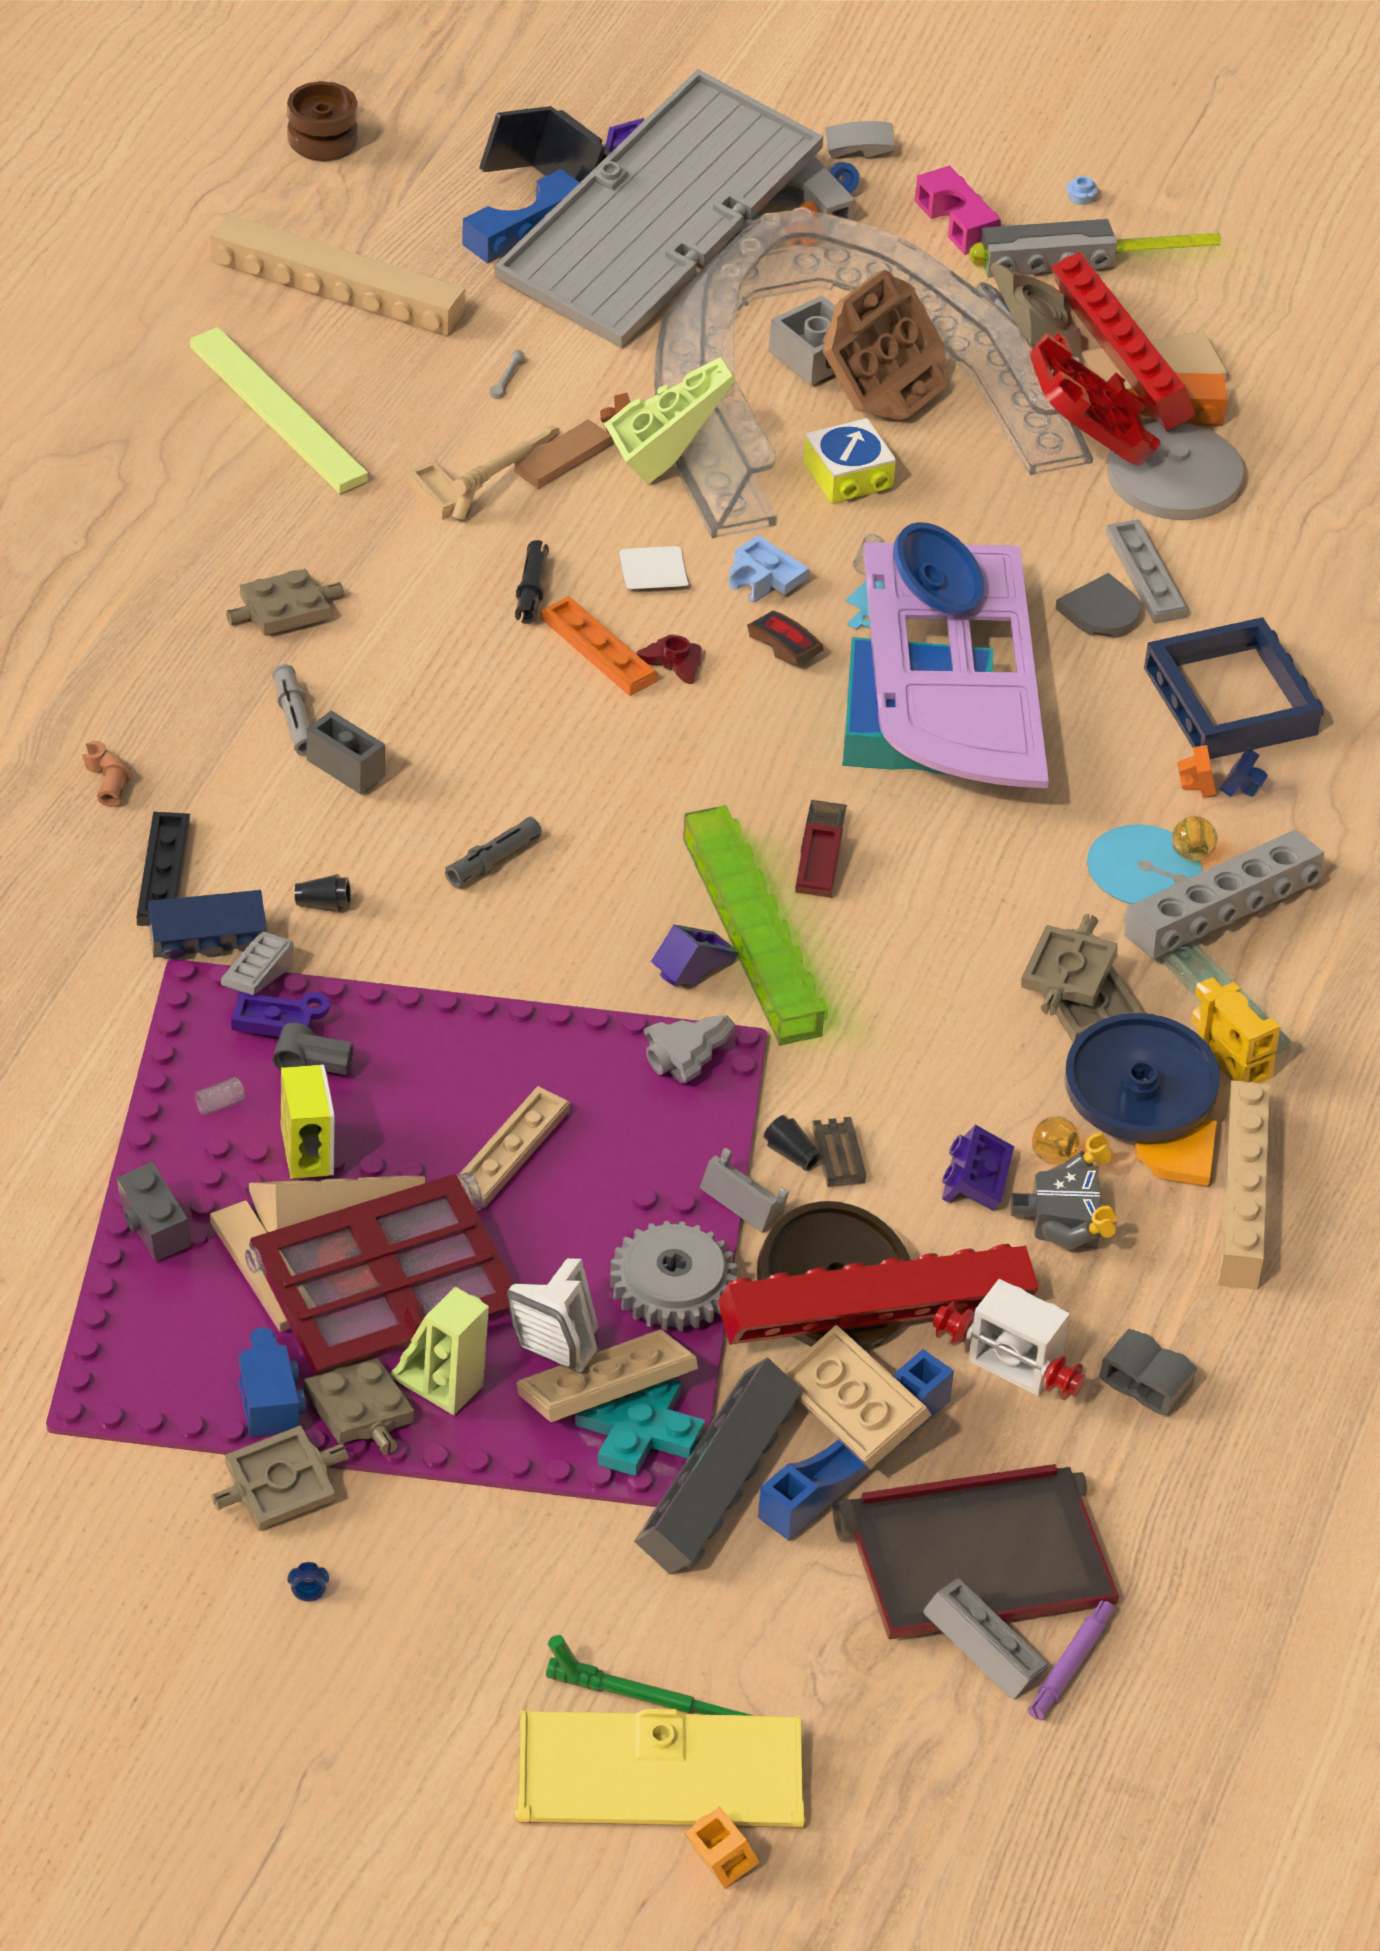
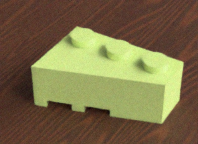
M454 1287L425 1316L411 1339L410 1346L403 1352L397 1367L392 1370L391 1378L450 1414L455 1415L483 1387L489 1306L484 1304L478 1297L469 1295Z

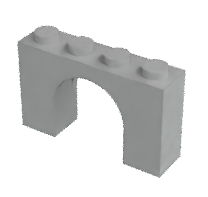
M814 157L764 206L785 205L798 209L803 203L814 201L826 227L824 233L827 234L853 225L855 199L823 164ZM759 212L752 219L743 215V228L727 245L741 261L770 252L772 226Z

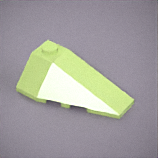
M720 357L686 374L682 383L672 388L666 384L657 389L658 395L646 401L639 398L629 403L608 420L605 426L625 462L649 485L675 464L736 379L725 361Z

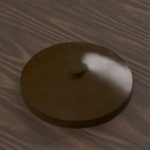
M819 1201L791 1210L773 1226L759 1252L757 1280L767 1279L769 1276L777 1273H788L789 1276L805 1274L807 1271L815 1268H826L827 1271L840 1270L853 1263H863L864 1266L878 1265L882 1261L891 1258H899L901 1261H909L911 1259L896 1233L874 1214L843 1202ZM902 1322L845 1329L843 1331L862 1349L867 1350L888 1339ZM827 1332L793 1337L812 1347Z

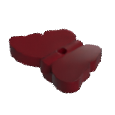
M670 634L658 639L657 643H651L646 648L637 651V655L647 664L663 663L664 668L672 667L675 674L685 683L693 684L695 682L702 648L698 644L690 643L685 637Z

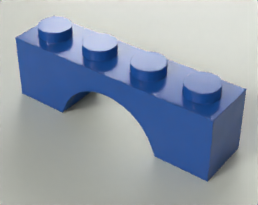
M559 169L536 181V201L532 205L519 210H499L487 206L463 218L462 245L487 264L506 255L580 182L562 169Z

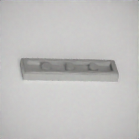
M1140 520L1108 524L1106 535L1153 623L1186 618L1188 608Z

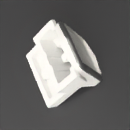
M567 1258L548 1285L513 1284L507 1292L511 1322L522 1348L566 1368L582 1372L598 1350L594 1333L599 1327L582 1259Z

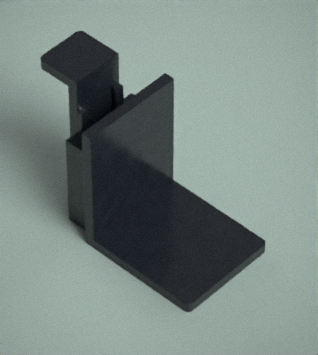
M552 106L498 112L495 116L479 169L483 172H492L533 166L545 176L562 169L578 182H581L611 152L602 144L603 140L565 111H557Z

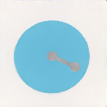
M1125 825L1105 832L1094 841L1087 857L1089 872L1097 885L1109 895L1130 904L1137 903L1202 873L1199 856L1186 840L1171 831L1150 825Z

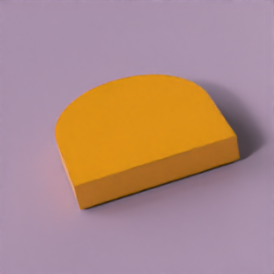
M1205 1119L1193 1130L1168 1140L1155 1142L1136 1141V1157L1152 1170L1154 1176L1161 1179L1209 1186L1217 1121Z

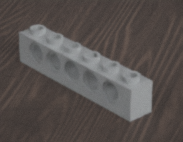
M1290 831L1128 906L1124 936L1152 959H1155L1319 882L1322 874L1324 851L1298 831Z

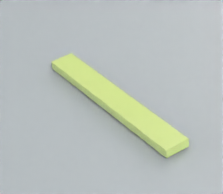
M219 327L190 338V348L339 494L368 482V472Z

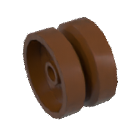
M310 82L297 87L289 94L287 101V117L289 119L287 135L290 147L298 154L310 159L328 160L348 154L356 146L358 139V125L356 122L358 101L355 94L347 87L335 82Z

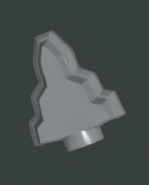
M727 1015L706 1017L695 1023L680 1020L669 1025L659 1022L644 1028V1034L650 1045L646 1048L648 1061L657 1074L662 1075L669 1071L681 1084L687 1083L701 1074V1066L712 1059L713 1049L727 1041L735 1030V1023Z

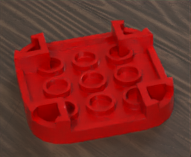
M1047 332L1029 351L1035 373L1046 399L1065 419L1124 460L1137 466L1142 465L1161 445L1160 439L1142 427L1138 417L1147 406L1142 397H1137L1125 388L1124 382L1126 380L1117 372L1108 381H1105L1071 357L1072 351L1067 338L1058 332L1053 338Z

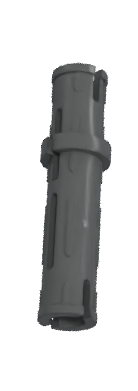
M527 817L482 846H474L468 850L465 857L445 867L447 880L454 887H459L478 874L484 875L492 870L495 863L508 857L526 844L540 838V833H542L541 826L533 817Z

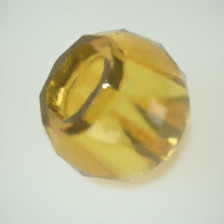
M1188 816L1180 820L1173 828L1171 836L1174 851L1187 861H1201L1208 858L1215 850L1218 840L1215 827L1201 816Z
M1050 1116L1043 1119L1035 1127L1032 1136L1033 1151L1037 1157L1047 1164L1060 1165L1065 1163L1078 1152L1080 1145L1078 1129L1072 1122L1061 1116Z

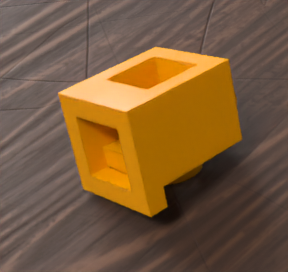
M720 1806L709 1815L701 1817L694 1826L684 1832L696 1853L724 1889L760 1863L746 1838Z

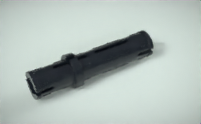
M541 540L531 541L527 545L522 581L516 589L518 603L515 610V618L519 620L523 612L521 620L523 624H530L536 621L538 605L544 597L542 583L549 547L545 544L541 551L543 544Z

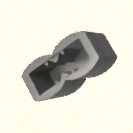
M1128 1329L1103 1358L1099 1377L1113 1389L1123 1394L1134 1396L1143 1406L1158 1414L1168 1416L1193 1386L1197 1368L1185 1355L1168 1349H1162L1150 1335Z

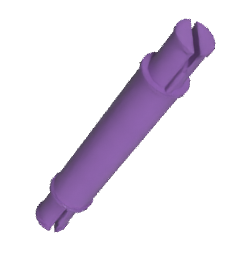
M1103 1600L1099 1601L1092 1615L1085 1618L1084 1623L1042 1686L1038 1688V1696L1028 1708V1712L1033 1718L1038 1719L1039 1717L1040 1720L1044 1719L1051 1705L1059 1701V1697L1101 1634L1104 1633L1105 1624L1115 1612L1114 1606L1108 1601H1105V1603Z

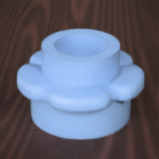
M1078 176L1072 179L1066 188L1069 193V199L1079 205L1090 204L1098 193L1097 184L1087 176Z

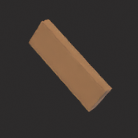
M588 419L515 462L514 472L538 489L612 445V437L608 432Z

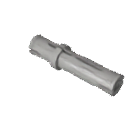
M283 664L276 667L272 673L278 689L276 699L278 705L284 710L294 750L298 755L307 756L306 729L310 726V721L304 705L306 696L303 688L298 685L293 666Z

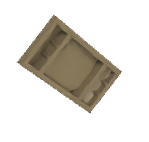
M994 262L990 270L1026 348L1031 350L1047 332L1052 338L1058 332L1067 338L1072 351L1071 357L1079 358V363L1082 364L1083 348L1080 328L1068 323L1067 312L1064 309V294L1052 285Z

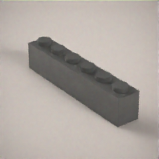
M768 1357L745 1370L634 1540L640 1548L669 1574L685 1566L690 1569L703 1557L705 1549L702 1546L707 1539L713 1537L720 1530L724 1523L721 1519L723 1513L740 1499L742 1491L739 1488L743 1482L749 1480L757 1472L761 1465L758 1461L762 1453L769 1450L779 1437L776 1433L778 1427L789 1420L797 1409L794 1402L802 1389Z

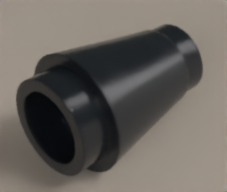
M339 874L295 884L294 894L297 906L304 905L341 911L342 907L350 906L351 887L348 877H340Z
M781 1115L764 1132L763 1137L768 1141L767 1146L801 1167L804 1171L812 1168L821 1156L794 1118L789 1119L785 1115Z

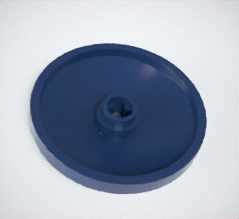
M1146 1013L1115 1015L1088 1027L1072 1044L1065 1068L1067 1094L1079 1114L1094 1127L1121 1139L1139 1142L1168 1140L1196 1128L1213 1109L1220 1081L1219 1067L1215 1055L1208 1044L1196 1032L1170 1018Z

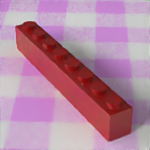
M1078 252L1051 266L1059 290L1064 294V300L1138 396L1143 398L1148 409L1165 431L1196 416L1183 382L1084 256Z
M1000 1244L986 1251L975 1252L974 1249L967 1248L948 1256L938 1257L936 1253H929L918 1257L916 1260L909 1261L891 1258L882 1261L878 1265L864 1266L863 1263H853L840 1270L827 1271L826 1268H815L802 1275L789 1276L788 1273H777L769 1276L767 1279L752 1281L751 1278L747 1277L739 1278L727 1285L718 1299V1304L729 1345L829 1332L835 1325L845 1330L934 1318L942 1305L948 1306L952 1301L957 1302V1312L961 1314L968 1309H972L975 1312V1309L998 1279L1020 1287L1033 1296L1039 1287L1026 1245L1011 1247L1010 1244Z

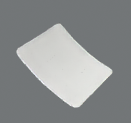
M678 546L621 549L619 552L623 576L628 589L689 585L681 548Z

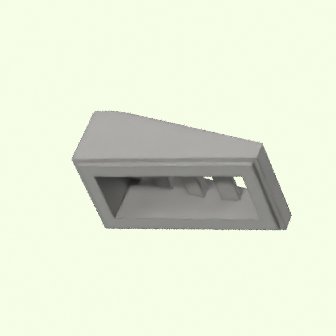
M262 932L223 975L221 985L255 995L293 966V942L290 939Z

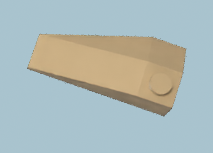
M425 1176L358 1178V1180L324 1179L321 1182L300 1180L249 1183V1192L262 1226L266 1232H271L424 1184Z

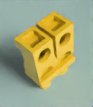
M1215 977L1198 983L1195 995L1202 1004L1192 1012L1191 1022L1198 1028L1197 1034L1211 1048L1219 1067L1234 1081L1262 1083L1273 1077L1276 1058L1275 1051H1277L1281 1026L1272 1017L1263 1021L1248 1006L1246 996L1240 993V988L1235 982L1222 986Z

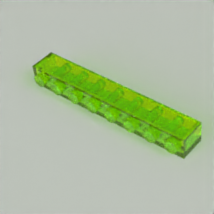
M726 805L684 813L683 841L733 948L739 952V961L779 1046L822 1037L824 1020L828 1019L827 1004L824 998H819L815 991L814 977L810 971L806 972L803 966L801 950L798 945L794 946L790 939L789 925L785 919L781 920L778 914L776 898L774 894H769L766 889L764 873L761 868L757 869L754 864L752 848L749 843L745 844L742 839L741 826L738 819L732 818Z

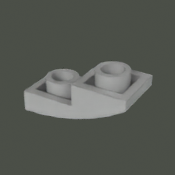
M859 121L826 127L827 147L832 159L861 150L865 158L896 150L893 125L889 122Z

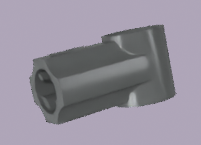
M289 1023L282 1028L272 1061L280 1071L281 1068L324 1065L327 1072L346 1075L349 1074L352 1064L354 1042L316 1036L306 1025Z

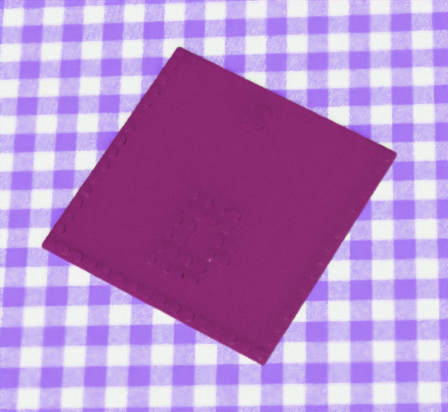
M178 959L169 960L166 963L47 1416L46 1428L52 1434L223 1455L274 1436L249 1437L240 1395L238 1356L245 1349H252L250 1343L252 1330L260 1328V1326L270 1328L275 1333L277 1346L286 1345L289 1360L297 1361L299 1385H295L296 1390L304 1389V1379L314 1377L315 1375L292 1329L290 1328L279 1332L211 1225L210 1213L246 1200L259 1219L249 1192V1183L291 1180L321 1182L324 1179L358 1180V1178L425 1176V1183L452 1174L458 1176L537 1086L569 1101L570 1112L485 1208L471 1201L514 1284L548 1285L567 1258L582 1259L599 1327L594 1333L598 1349L596 1352L660 1329L662 1330V1327L657 1324H653L651 1327L646 1326L647 1321L643 1318L634 1320L632 1318V1309L625 1311L621 1309L622 1299L615 1300L613 1297L614 1288L610 1287L611 1259H614L616 1247L622 1248L625 1237L634 1239V1230L639 1229L644 1232L648 1230V1224L651 1223L655 1226H660L664 1224V1221H669L670 1224L678 1225L682 1221L685 1222V1226L689 1227L699 1225L700 1231L705 1234L712 1231L714 1233V1241L723 1240L725 1242V1252L732 1251L733 1263L735 1262L741 1217L700 1189V1185L709 1160L715 1155L721 1158L725 1147L733 1152L729 1164L747 1176L767 1031L763 1028L735 1025V1030L727 1041L712 1050V1059L701 1066V1074L689 1082L681 1084L669 1071L659 1075L651 1067L646 1055V1048L650 1045L644 1034V1028L659 1022L669 1025L680 1020L695 1023L698 1020L284 972L256 993V995L300 1001L301 997L307 993H322L330 1001V1011L323 1018L311 1019L310 1029L316 1036L354 1042V1052L349 1074L344 1075L326 1071L335 1115L334 1175L291 1179L281 1131V1071L275 1067L272 1061L279 1037L231 1030V1018L240 991L221 985V978L231 966ZM311 1003L308 1006L310 1008H319L321 1005ZM152 1161L188 1219L191 1240L190 1247L157 1262L154 1261L137 1230L132 1232L123 1214L124 1209L121 1205L117 1177ZM446 1198L377 1220L380 1227L386 1229L389 1233V1239L393 1244L458 1223ZM461 1234L398 1254L397 1260L405 1276L410 1277L475 1256V1253L465 1234ZM325 1236L279 1250L294 1275L317 1268V1251ZM482 1266L412 1288L426 1315L454 1287L478 1298L495 1293ZM320 1279L301 1285L315 1307L344 1298L335 1293L334 1287L329 1285L326 1280L325 1284ZM385 1297L314 1319L327 1347L398 1325ZM714 1312L711 1323L702 1320L699 1322V1328L688 1325L684 1326L683 1331H679L677 1327H668L667 1330H663L694 1354L698 1369L672 1378L682 1381V1393L672 1411L705 1420V1432L712 1420L725 1331L722 1315ZM509 1313L488 1320L483 1387L455 1415L450 1414L393 1379L414 1410L413 1423L394 1428L389 1432L397 1442L396 1450L391 1454L388 1451V1454L385 1455L381 1452L374 1439L352 1440L342 1443L347 1451L348 1460L329 1467L657 1507L687 1461V1458L651 1448L637 1476L598 1465V1452L608 1435L576 1426L575 1414L550 1422L519 1396L516 1382L560 1366V1364L522 1348ZM408 1347L369 1360L378 1358L390 1375L392 1370L399 1364L400 1357ZM304 1393L306 1413L299 1415V1426H302L309 1442L319 1452L339 1445ZM631 1393L628 1394V1395H625L624 1397L629 1398L630 1395H631Z

